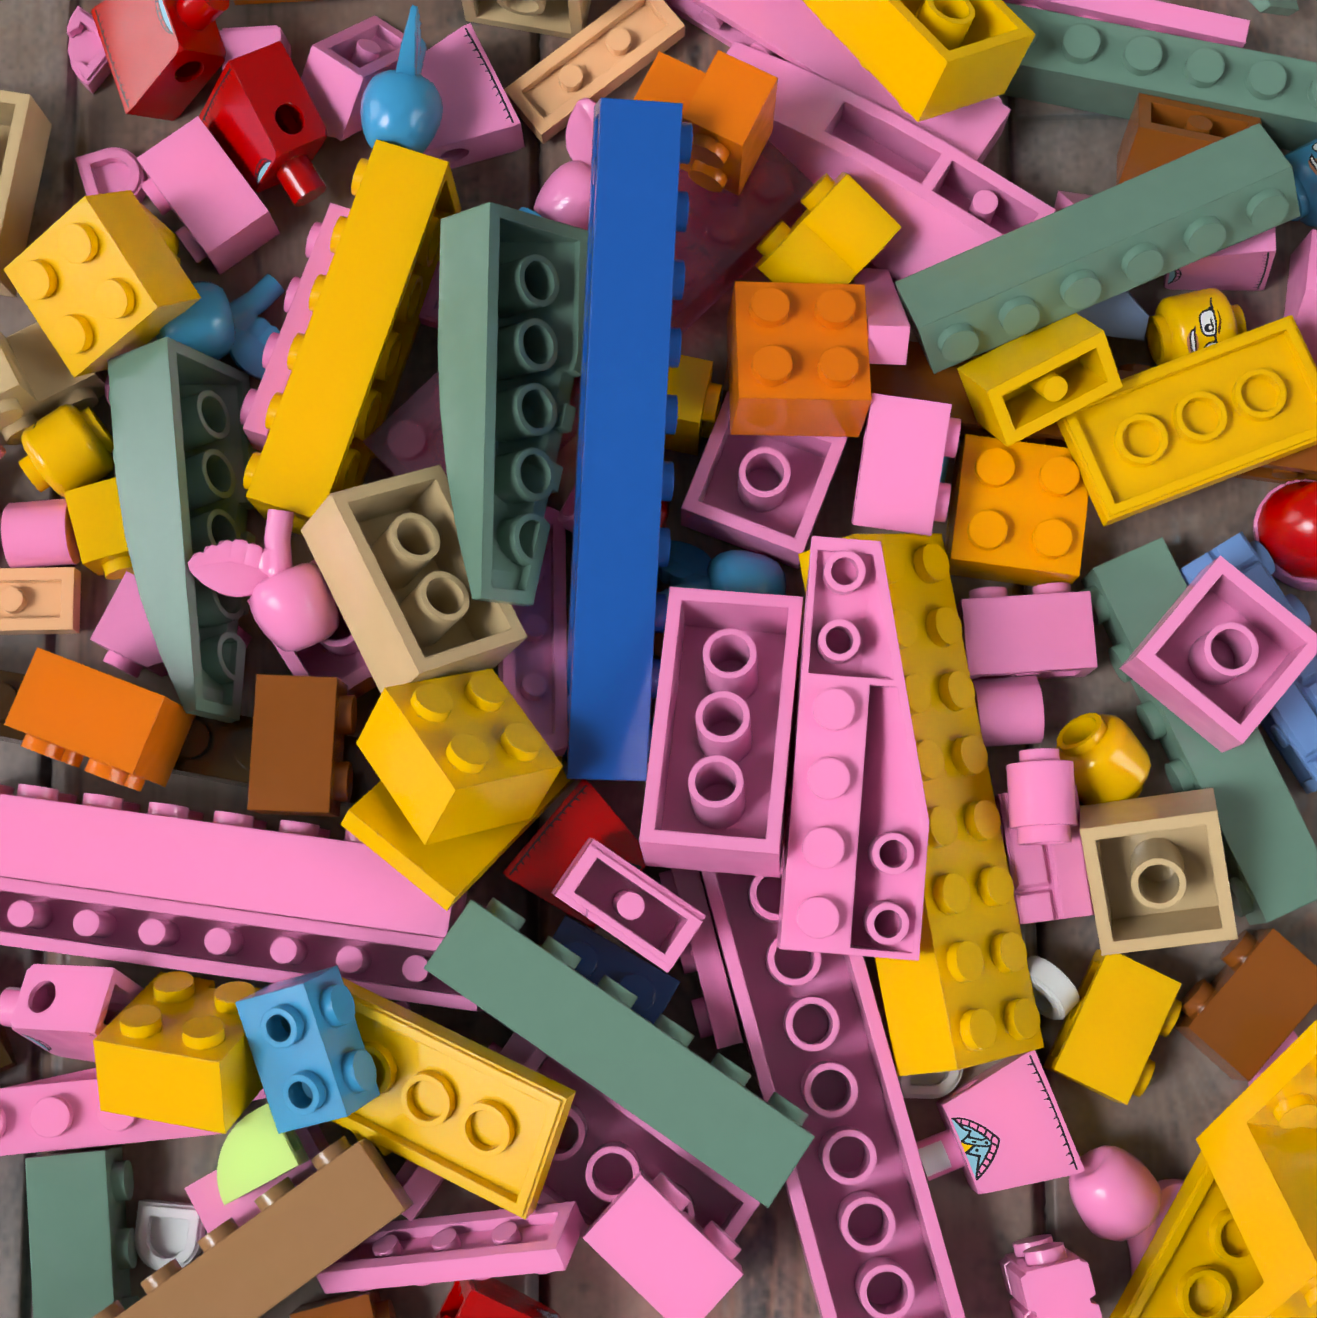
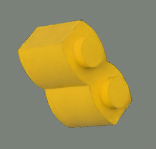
M842 172L835 180L826 173L800 200L807 208L800 218L791 227L783 220L780 221L758 244L756 249L763 257L755 266L772 282L849 284L895 236L901 226L848 173Z

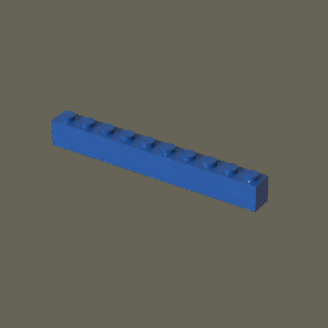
M601 97L594 106L567 649L568 747L562 757V769L567 779L647 780V763H649L653 724H650L651 698L657 697L661 659H653L654 633H664L667 615L666 594L657 593L658 567H668L671 547L670 529L660 528L661 501H671L674 489V464L670 461H664L665 435H675L678 418L677 395L667 394L669 367H679L682 343L681 328L671 327L672 300H682L685 286V261L674 259L676 232H686L689 214L688 191H678L679 165L689 164L693 142L692 123L682 122L683 103Z

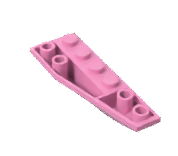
M734 41L726 53L778 77L773 131L761 155L802 197L824 174L827 173L835 180L842 172H845L901 226L895 236L868 263L872 269H888L893 283L1056 211L1053 207L947 142L840 85L737 41Z
M812 536L794 722L777 945L783 950L919 961L929 817L881 541Z

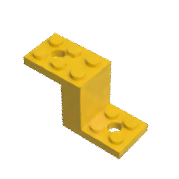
M1316 1020L1196 1138L1264 1281V1284L1226 1318H1317Z

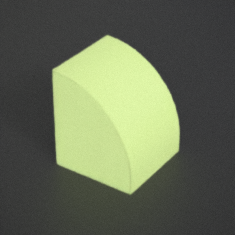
M268 1103L241 1119L231 1130L222 1146L217 1166V1183L224 1205L243 1197L310 1160L295 1130L278 1134Z

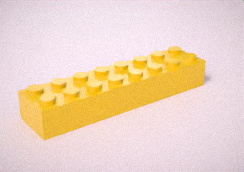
M914 533L851 534L843 537L846 539L881 541L929 817L919 961L875 957L897 1076L955 1071L1044 1048L1040 1028V1014L1035 1003L1027 963V949L1022 938L1014 898V884L1009 873L1000 828L1001 819L996 808L988 768V754L983 743L975 703V689L970 678L962 638V624L957 613L949 573V559L945 552L942 533H932L931 536ZM810 550L798 554L805 593L807 590Z

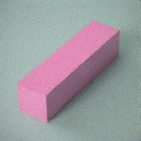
M863 268L849 284H865L869 364L906 365L910 324L888 269Z

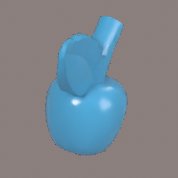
M412 5L409 9L410 13L400 46L396 70L380 72L372 77L362 95L360 108L361 124L365 138L372 149L376 139L423 153L433 140L440 126L443 113L441 96L435 85L421 75L427 47L426 42L421 38L420 27L422 23L418 6Z
M266 274L247 293L229 302L223 288L207 281L191 282L201 296V299L184 313L164 325L159 330V334L156 335L157 340L169 337L217 360L230 354L234 363L242 371L258 380H262L265 368L262 367V357L266 342L273 332L280 333L276 326L270 325L269 321L258 317V315L263 313L284 293L283 287L274 277Z
M671 540L668 567H658L659 579L663 584L669 585V588L658 592L666 594L667 607L670 587L786 595V577L779 563L755 552L730 550L722 552L711 559L706 552L694 545Z

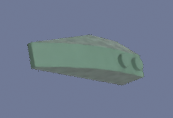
M488 202L441 219L438 307L440 414L446 472L456 531L472 599L518 606H531L534 604L550 530V524L544 518L550 493L558 492L563 467L556 464L563 433L571 432L576 411L575 407L569 405L574 378L581 376L588 230L493 202Z
M164 337L108 360L109 402L111 405L114 446L113 460L124 534L141 602L159 654L185 712L232 723L240 720L246 644L237 635L238 619L243 615L249 614L250 605L247 600H249L250 596L230 597L208 588L190 572L188 562L195 553H204L205 547L218 545L220 541L231 540L233 542L235 539H243L248 543H255V536L246 531L248 510L255 507L246 498L248 489L243 487V478L248 461L252 454L256 452V449H253L243 430L244 425L240 423L242 404L250 390V378L243 371L174 339Z

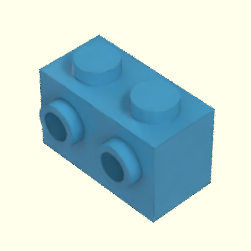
M338 965L270 984L235 1002L278 1134L348 1117L380 1095L376 1083V1066L372 1056L365 1050L354 1016V1000L351 992L343 983Z

